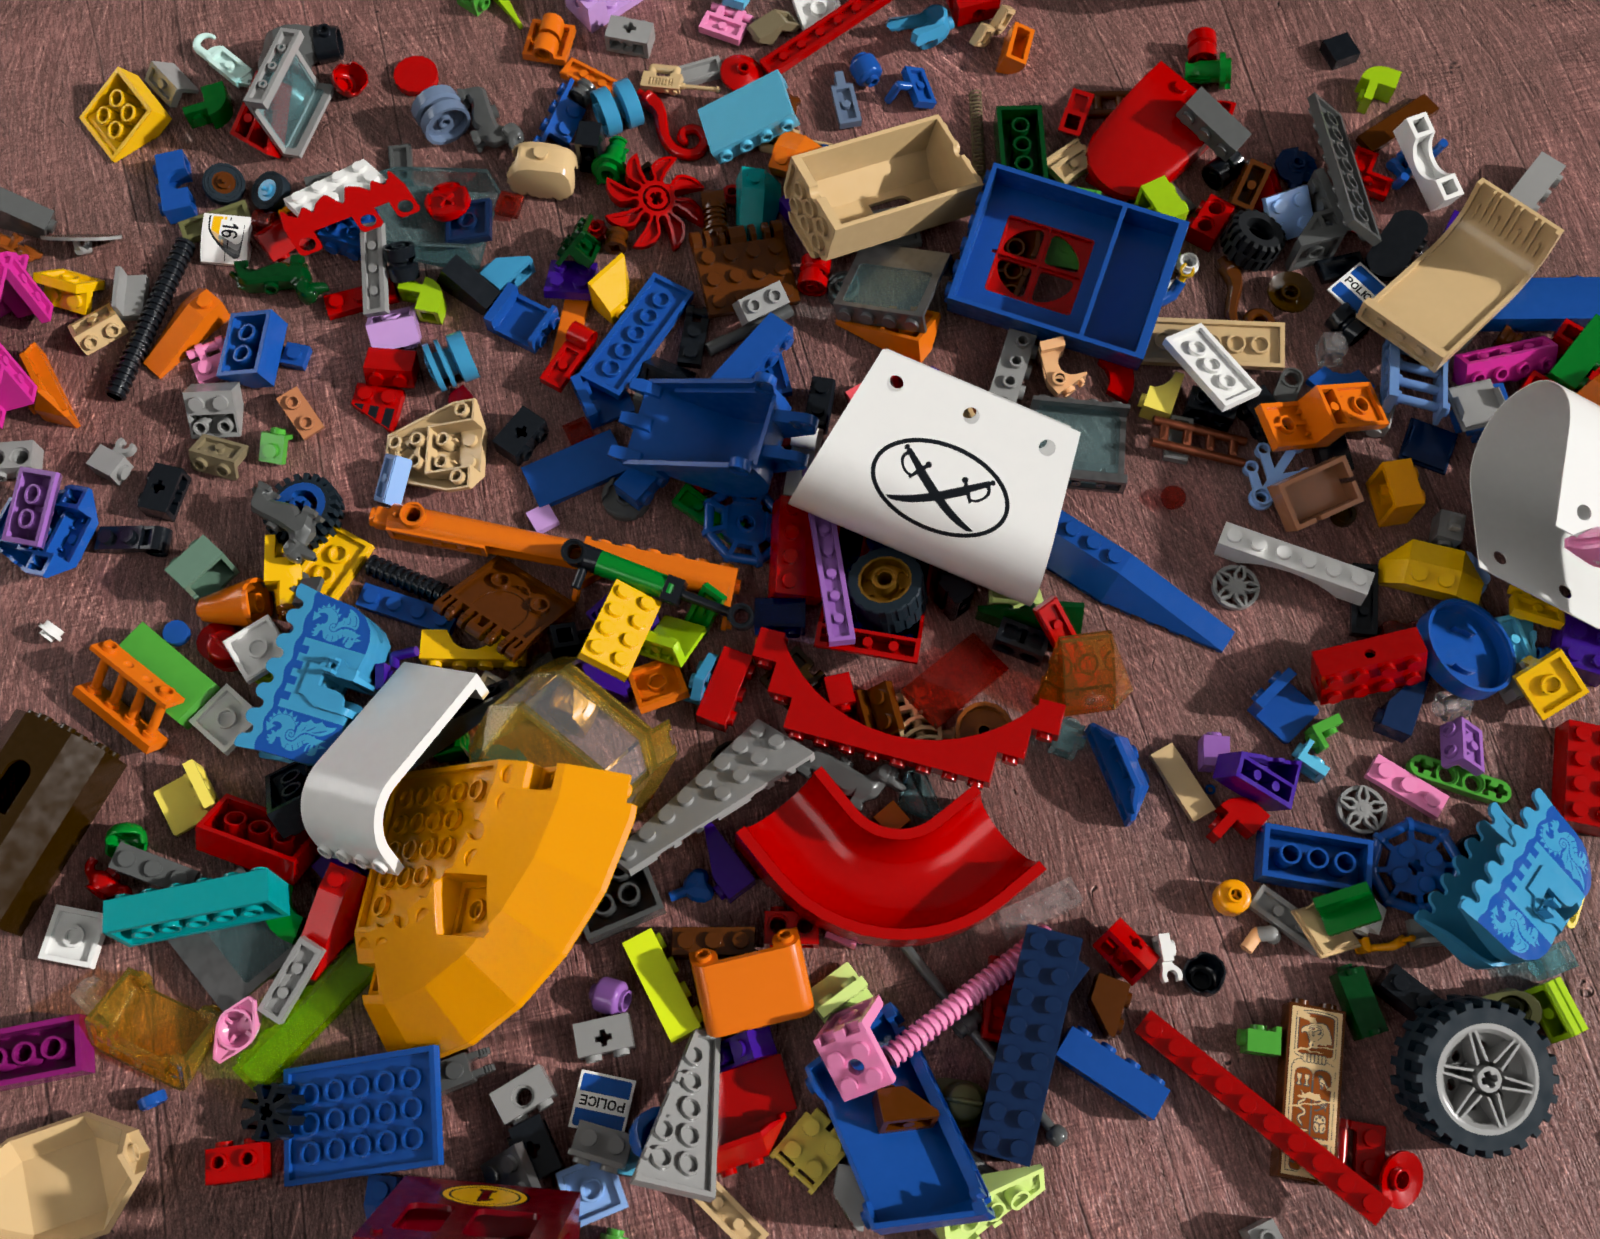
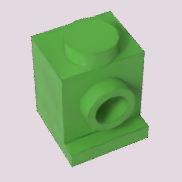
M1250 1024V1028L1238 1029L1236 1043L1240 1046V1053L1270 1058L1281 1056L1282 1027L1275 1026L1267 1031V1026Z

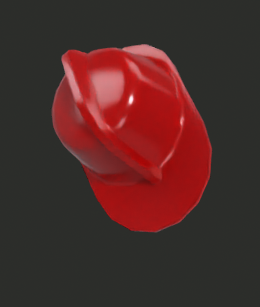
M211 623L204 627L196 641L199 653L222 671L234 672L239 670L222 642L238 631L231 625Z

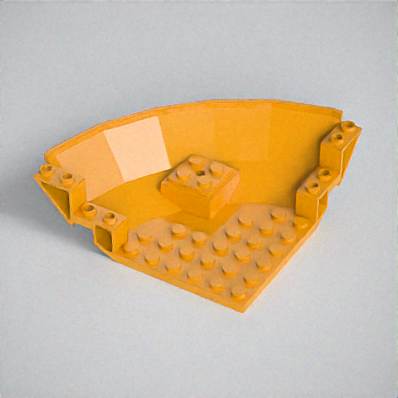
M504 759L410 771L405 774L391 792L383 815V831L386 842L405 868L398 876L389 873L381 874L375 869L370 868L354 931L358 964L374 968L368 995H362L363 1005L387 1052L439 1045L441 1059L475 1045L524 1006L568 955L607 892L636 817L638 806L627 803V799L632 793V785L630 784L632 775L566 763H557L556 766L542 768L529 761Z

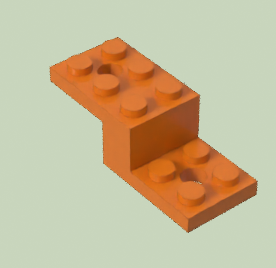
M1371 382L1316 385L1298 401L1261 403L1254 408L1272 452L1328 447L1346 432L1384 429L1389 425V421Z

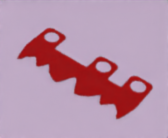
M388 171L386 183L381 184L371 181L370 190L356 186L345 187L344 203L323 195L316 202L313 212L303 207L297 218L288 216L284 212H280L284 231L298 253L302 256H307L321 250L323 247L314 232L316 230L352 217L361 231L368 232L383 225V220L375 210V207L389 202L399 217H406L418 212L420 206L406 185L392 172ZM408 200L412 202L413 209L409 212H402L398 209L399 202ZM364 215H373L376 218V223L373 226L367 227L362 225L361 218ZM310 238L315 241L316 245L312 250H303L300 247L301 240Z

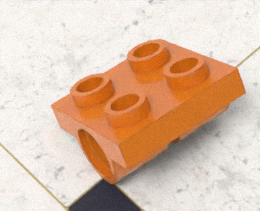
M545 13L542 20L532 19L522 51L523 60L565 66L576 34L575 25L564 24V20L555 13Z

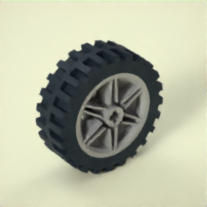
M1450 994L1446 996L1447 1000L1440 998L1432 999L1429 1001L1432 1008L1428 1009L1420 1006L1415 1010L1414 1013L1418 1017L1414 1021H1405L1402 1027L1407 1031L1403 1038L1397 1036L1394 1042L1395 1045L1399 1046L1397 1056L1391 1055L1390 1064L1396 1066V1075H1390L1391 1084L1399 1088L1400 1093L1394 1095L1397 1103L1407 1107V1110L1403 1112L1404 1116L1408 1121L1418 1124L1415 1129L1421 1134L1430 1137L1431 1140L1472 1157L1477 1155L1484 1159H1493V1153L1502 1157L1511 1155V1147L1519 1150L1524 1149L1528 1146L1526 1139L1529 1136L1538 1138L1542 1133L1538 1128L1541 1122L1549 1123L1552 1114L1548 1113L1550 1103L1557 1104L1558 1095L1553 1094L1554 1084H1560L1559 1075L1554 1074L1552 1065L1558 1063L1556 1055L1548 1053L1546 1047L1551 1045L1548 1037L1537 1034L1540 1026L1534 1020L1524 1018L1526 1013L1520 1009L1509 1007V1004L1468 994L1464 996ZM1448 1081H1449L1450 1085L1453 1087V1088L1450 1089V1090H1449L1448 1087H1447V1082H1448Z

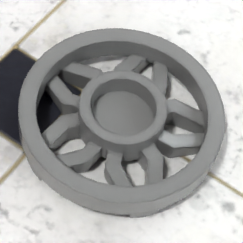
M1228 565L1216 573L1212 580L1211 589L1214 598L1220 605L1227 609L1238 611L1253 605L1259 596L1260 584L1255 574L1246 566ZM1227 571H1235L1232 576L1230 573H1227ZM1238 572H1242V578L1237 577ZM1246 575L1251 579V581L1248 580L1244 582V580L1246 579ZM1222 576L1228 578V581H1225ZM1217 580L1222 586H1225L1219 592L1217 590ZM1249 585L1253 586L1254 588L1248 589L1246 588V586ZM1225 591L1227 595L1221 596V594ZM1254 593L1253 598L1248 602L1247 594ZM1233 598L1237 605L1228 603L1225 600Z
M1356 785L1349 787L1340 794L1336 802V814L1340 823L1350 832L1368 835L1376 832L1384 825L1387 818V804L1374 789L1366 785ZM1352 791H1357L1355 798L1346 796ZM1362 791H1364L1365 799H1361ZM1370 795H1372L1376 800H1372L1371 802H1369ZM1345 801H1350L1352 804L1348 805ZM1372 805H1379L1380 808L1373 809ZM1342 807L1350 811L1346 819L1343 815ZM1381 812V818L1378 822L1375 815ZM1352 817L1355 820H1357L1356 822L1350 824ZM1368 818L1372 819L1374 826L1368 822ZM1362 821L1363 825H1365L1368 829H1358L1355 826L1360 824Z

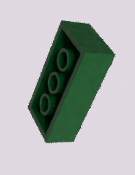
M1042 105L996 106L993 121L996 163L1048 178Z

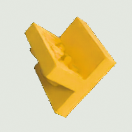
M64 268L33 272V280L44 285V294L55 307L82 315L91 313L93 291L104 290L105 280Z
M1556 648L1540 659L1531 655L1526 656L1520 660L1524 662L1526 668L1512 676L1538 718L1543 721L1589 693L1582 679L1560 648Z

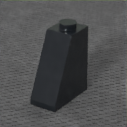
M457 254L441 270L436 281L442 290L482 316L490 309L501 293Z

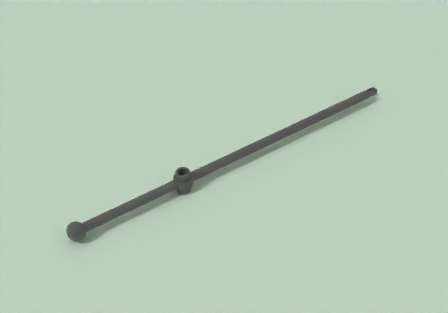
M912 946L899 947L941 1001L945 998L948 999L950 993ZM972 1009L966 1015H960V1019L951 1026L954 1033L960 1039H963L966 1035L970 1036L993 1064L996 1050L988 1040L980 1039L981 1032L978 1027L982 1022L980 1014L975 1009ZM1043 1110L1040 1124L1046 1131L1047 1142L1054 1147H1058L1068 1138V1133L1062 1125H1055Z

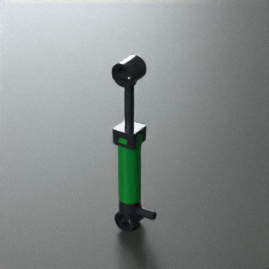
M569 539L562 545L561 555L570 566L578 568L571 583V587L580 590L587 572H590L613 582L618 579L647 595L678 608L681 601L684 600L727 617V620L737 631H748L755 623L754 612L746 603H737L732 607L725 606L686 591L688 586L686 580L658 572L583 543L579 539ZM574 548H581L580 557L571 559V551ZM745 611L748 613L749 617L745 623H737L735 621V616L738 612Z

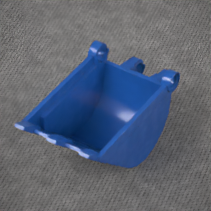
M757 372L754 378L649 379L648 381L632 377L629 389L643 395V400L638 414L621 411L618 420L619 423L633 429L627 448L611 445L607 456L621 462L626 467L667 481L670 476L728 496L743 498L761 497L768 493L774 473L806 469L809 454L807 453L806 455L799 451L787 450L782 446L784 438L816 434L819 419L809 413L791 411L792 407L786 398L775 388L778 379L767 372Z

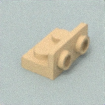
M110 302L67 326L73 339L86 355L92 354L128 333V329L113 310Z

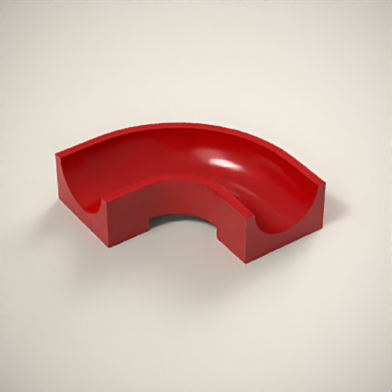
M822 766L813 772L805 785L783 805L758 823L750 827H742L736 832L735 847L765 885L771 887L799 915L836 936L858 943L884 947L921 946L962 934L998 912L1046 870L1040 861H1032L1017 851L1000 833L988 816L981 800L982 792L975 784L929 821L916 827L895 829L876 824L861 814Z

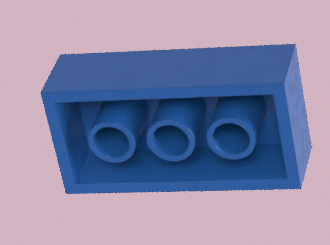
M1264 823L1257 830L1253 882L1328 894L1367 881L1372 890L1374 840Z

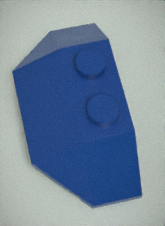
M1091 723L1084 732L1124 826L1128 827L1135 821L1149 788V776L1144 768L1141 769L1138 762V751L1134 745L1130 744L1127 737L1098 724Z

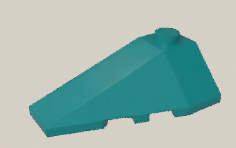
M742 166L736 179V226H744L748 242L747 225L753 224L757 240L763 239L760 229L761 223L767 222L769 225V222L776 220L778 215L781 183L765 169Z

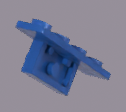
M570 78L566 84L564 82L560 84L556 91V94L559 96L557 100L554 99L547 110L550 115L541 122L539 129L542 131L539 136L536 135L534 137V142L545 143L547 137L565 148L569 146L578 128L579 121H581L586 109L567 97L575 81L574 79Z

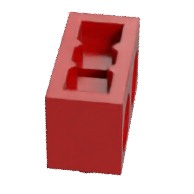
M1211 194L1206 202L1202 200L1196 210L1198 214L1196 218H1190L1185 240L1210 252L1228 224L1236 206Z
M770 907V911H765L764 948L773 947L772 938L776 933L771 930L770 926L774 921H782L785 923L786 929L797 927L800 922L808 920L796 911H786V907ZM811 923L813 925L812 931L807 934L801 933L798 930L802 948H819V927Z

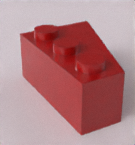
M256 70L255 75H254V77H253V79H252V82H253V80H254V78H255V76H256L258 70ZM281 82L268 110H263L262 112L282 144L290 88L289 85ZM243 102L229 134L266 155L281 159V154Z

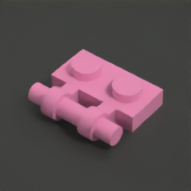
M712 2L710 11H706L698 26L699 33L739 46L747 32V23L751 24L754 16L747 14L745 10H735L722 5V3Z
M219 335L214 337L215 340L203 345L199 343L194 345L193 349L186 351L190 360L197 357L200 359V361L191 364L199 384L215 383L222 380L216 377L225 336ZM220 349V353L208 357L207 353Z

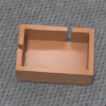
M1346 455L1332 457L1267 487L1286 532L1299 531L1317 523V520L1328 518L1364 501L1356 480L1342 483L1339 480L1354 476Z

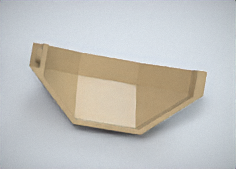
M87 1111L6 1139L0 1144V1239H94L110 1233L147 1169L150 1149L140 1131L131 1126Z

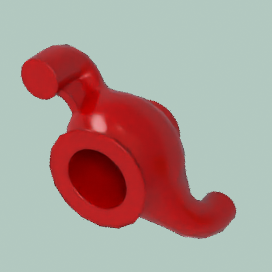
M92 856L89 857L84 871L89 885L84 886L87 890L102 901L118 894H133L129 886L118 882L121 878L120 875L110 868H107L105 871L96 870L95 865L98 861Z

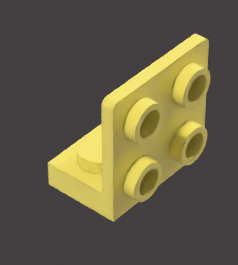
M193 759L182 764L186 771L182 777L154 792V796L173 835L176 837L193 829L219 801L204 768Z

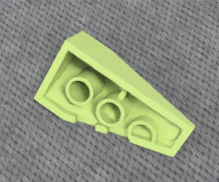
M1038 1164L1030 1167L1026 1166L981 1174L992 1202L987 1204V1207L993 1208L996 1218L991 1221L935 1228L938 1238L980 1239L978 1235L991 1225L994 1228L998 1227L1002 1223L1000 1218L1012 1209L1018 1211L1045 1190L1044 1167Z

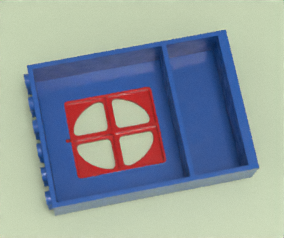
M994 162L992 169L986 170L982 192L979 191L975 203L976 215L971 214L967 226L969 228L967 232L968 237H963L960 246L959 258L961 259L955 260L952 269L953 282L948 281L945 289L944 302L947 303V311L1009 330L1011 328L1037 336L1036 339L1041 341L1064 336L1065 348L1137 371L1144 360L1190 222ZM1028 231H1041L1044 234L1036 259L1031 260L1004 250L1006 242L1018 234ZM1053 237H1060L1073 249L1079 263L1077 272L1066 271L1045 263ZM1000 261H1007L1031 270L1023 296L1019 297L1013 294L1001 281L997 269ZM1042 273L1070 281L1073 285L1071 290L1059 299L1049 302H1035L1032 299L1038 278Z

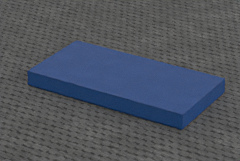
M611 429L521 467L539 507L548 504L552 507L605 484L610 479L617 478L626 471L628 467L607 456L610 446L618 445Z

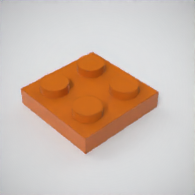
M655 660L632 668L628 676L641 714L690 697L680 667Z

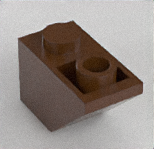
M1099 972L1094 976L1086 1002L1104 1038L1111 1040L1115 1038V1035H1120L1123 1029L1124 1019H1121L1124 1008L1128 1009L1132 999V993L1129 992L1131 984Z

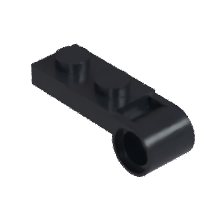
M101 526L98 530L94 550L99 553L145 552L155 557H167L173 531L162 526Z

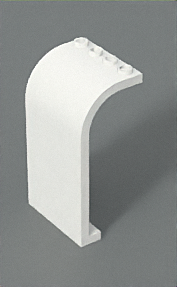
M403 662L311 769L301 796L302 821L308 835L318 846L317 851L326 859H338L344 864L350 862L362 869L367 867L375 869L381 874L389 873L398 876L405 867L388 846L383 831V815L387 800L396 785L468 698L484 700L489 694L488 689L477 673Z

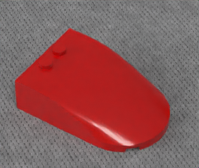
M1162 61L1149 71L1122 99L1093 134L1086 149L1087 170L1092 180L1105 193L1123 201H1128L1129 199L1136 200L1140 186L1164 175L1170 183L1174 182L1209 148L1175 116L1195 94L1197 89Z

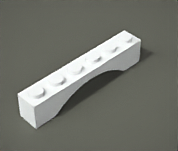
M1227 521L1214 552V555L1236 563L1264 565L1293 573L1317 584L1334 597L1361 606L1367 597L1375 575L1374 572Z

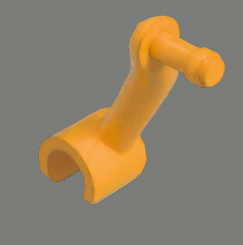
M1400 935L1391 942L1371 944L1369 937H1362V939H1358L1362 946L1354 950L1356 954L1394 951L1405 946L1407 942H1414L1416 937L1415 935L1407 937Z

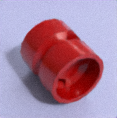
M1199 27L1188 34V63L1217 60V35L1212 28Z
M809 253L804 254L801 260L797 289L808 296L817 297L824 295L827 292L831 260L824 261L821 260V257L811 258Z

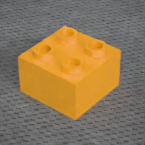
M1411 458L1382 462L1366 482L1379 527L1406 524L1425 504L1426 495L1420 487L1418 470L1413 465Z

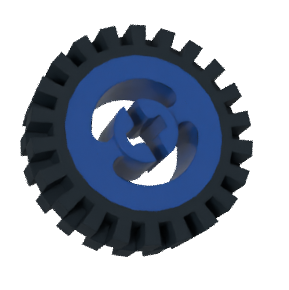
M304 473L302 478L299 474L293 475V482L287 477L283 479L286 484L284 487L279 483L274 486L278 490L277 493L281 496L276 501L293 504L301 511L307 505L319 513L318 515L325 519L323 523H318L315 526L316 536L310 542V545L315 549L319 547L318 540H321L324 544L329 541L325 537L328 533L332 537L335 536L336 532L333 527L340 529L342 523L339 519H344L345 514L342 510H345V505L340 494L326 478H321L318 474L311 476L310 473ZM310 501H317L316 509ZM266 526L271 535L275 534L278 542L284 546L289 539V534L283 530L276 533Z

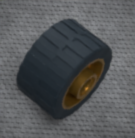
M882 547L868 551L865 555L860 556L851 566L850 572H848L846 584L853 613H855L858 622H861L866 629L888 634L899 633L911 628L913 624L921 619L922 614L925 613L926 604H928L927 589L922 567L916 558L893 548Z

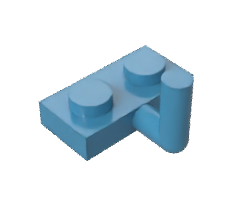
M708 652L704 661H699L696 673H692L689 680L688 688H692V691L689 692L690 697L683 701L700 705L716 667L718 655Z

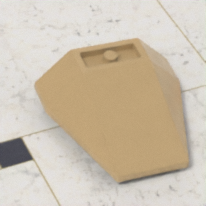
M471 398L451 402L387 435L386 453L412 460L407 485L444 492H455L472 489L485 477L488 432L477 400Z

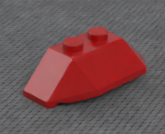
M785 1112L719 1134L717 1143V1174L720 1173L721 1178H725L738 1173L736 1167L747 1164L750 1169L764 1164V1157L770 1155L787 1119Z

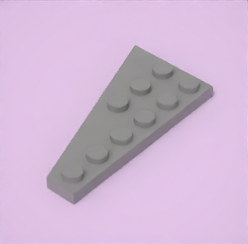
M695 1029L691 1033L629 1184L709 1203L716 1198L721 1037H710L706 1031Z

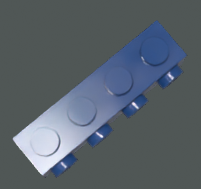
M1079 1025L1077 1028L1074 1026L1068 1028L1058 1045L1055 1060L1145 1120H1154L1171 1091L1164 1086L1166 1082L1152 1073L1148 1076L1140 1070L1141 1066L1128 1057L1124 1060L1116 1055L1117 1050L1108 1043L1102 1041L1100 1044L1092 1039V1033Z

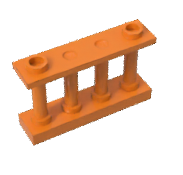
M111 639L90 645L89 650L100 658L92 681L75 686L72 695L145 754L165 748L169 739L160 733L158 728L166 709L184 703L185 698ZM109 666L119 673L112 693L102 685ZM128 681L138 688L130 708L121 701ZM147 696L157 703L149 723L139 715Z

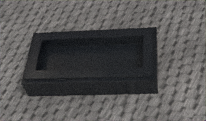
M1360 251L1318 260L1313 265L1322 285L1338 281L1359 262L1366 267Z

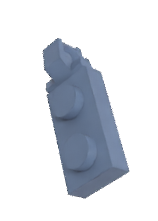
M843 71L834 72L835 84L831 85V95L839 129L862 126L853 83H846Z

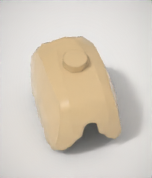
M534 141L522 142L514 146L512 153L515 161L512 162L507 172V183L513 192L524 196L527 194L532 197L537 196L539 199L555 198L559 201L569 199L575 189L574 169H579L578 159L573 151L556 144Z

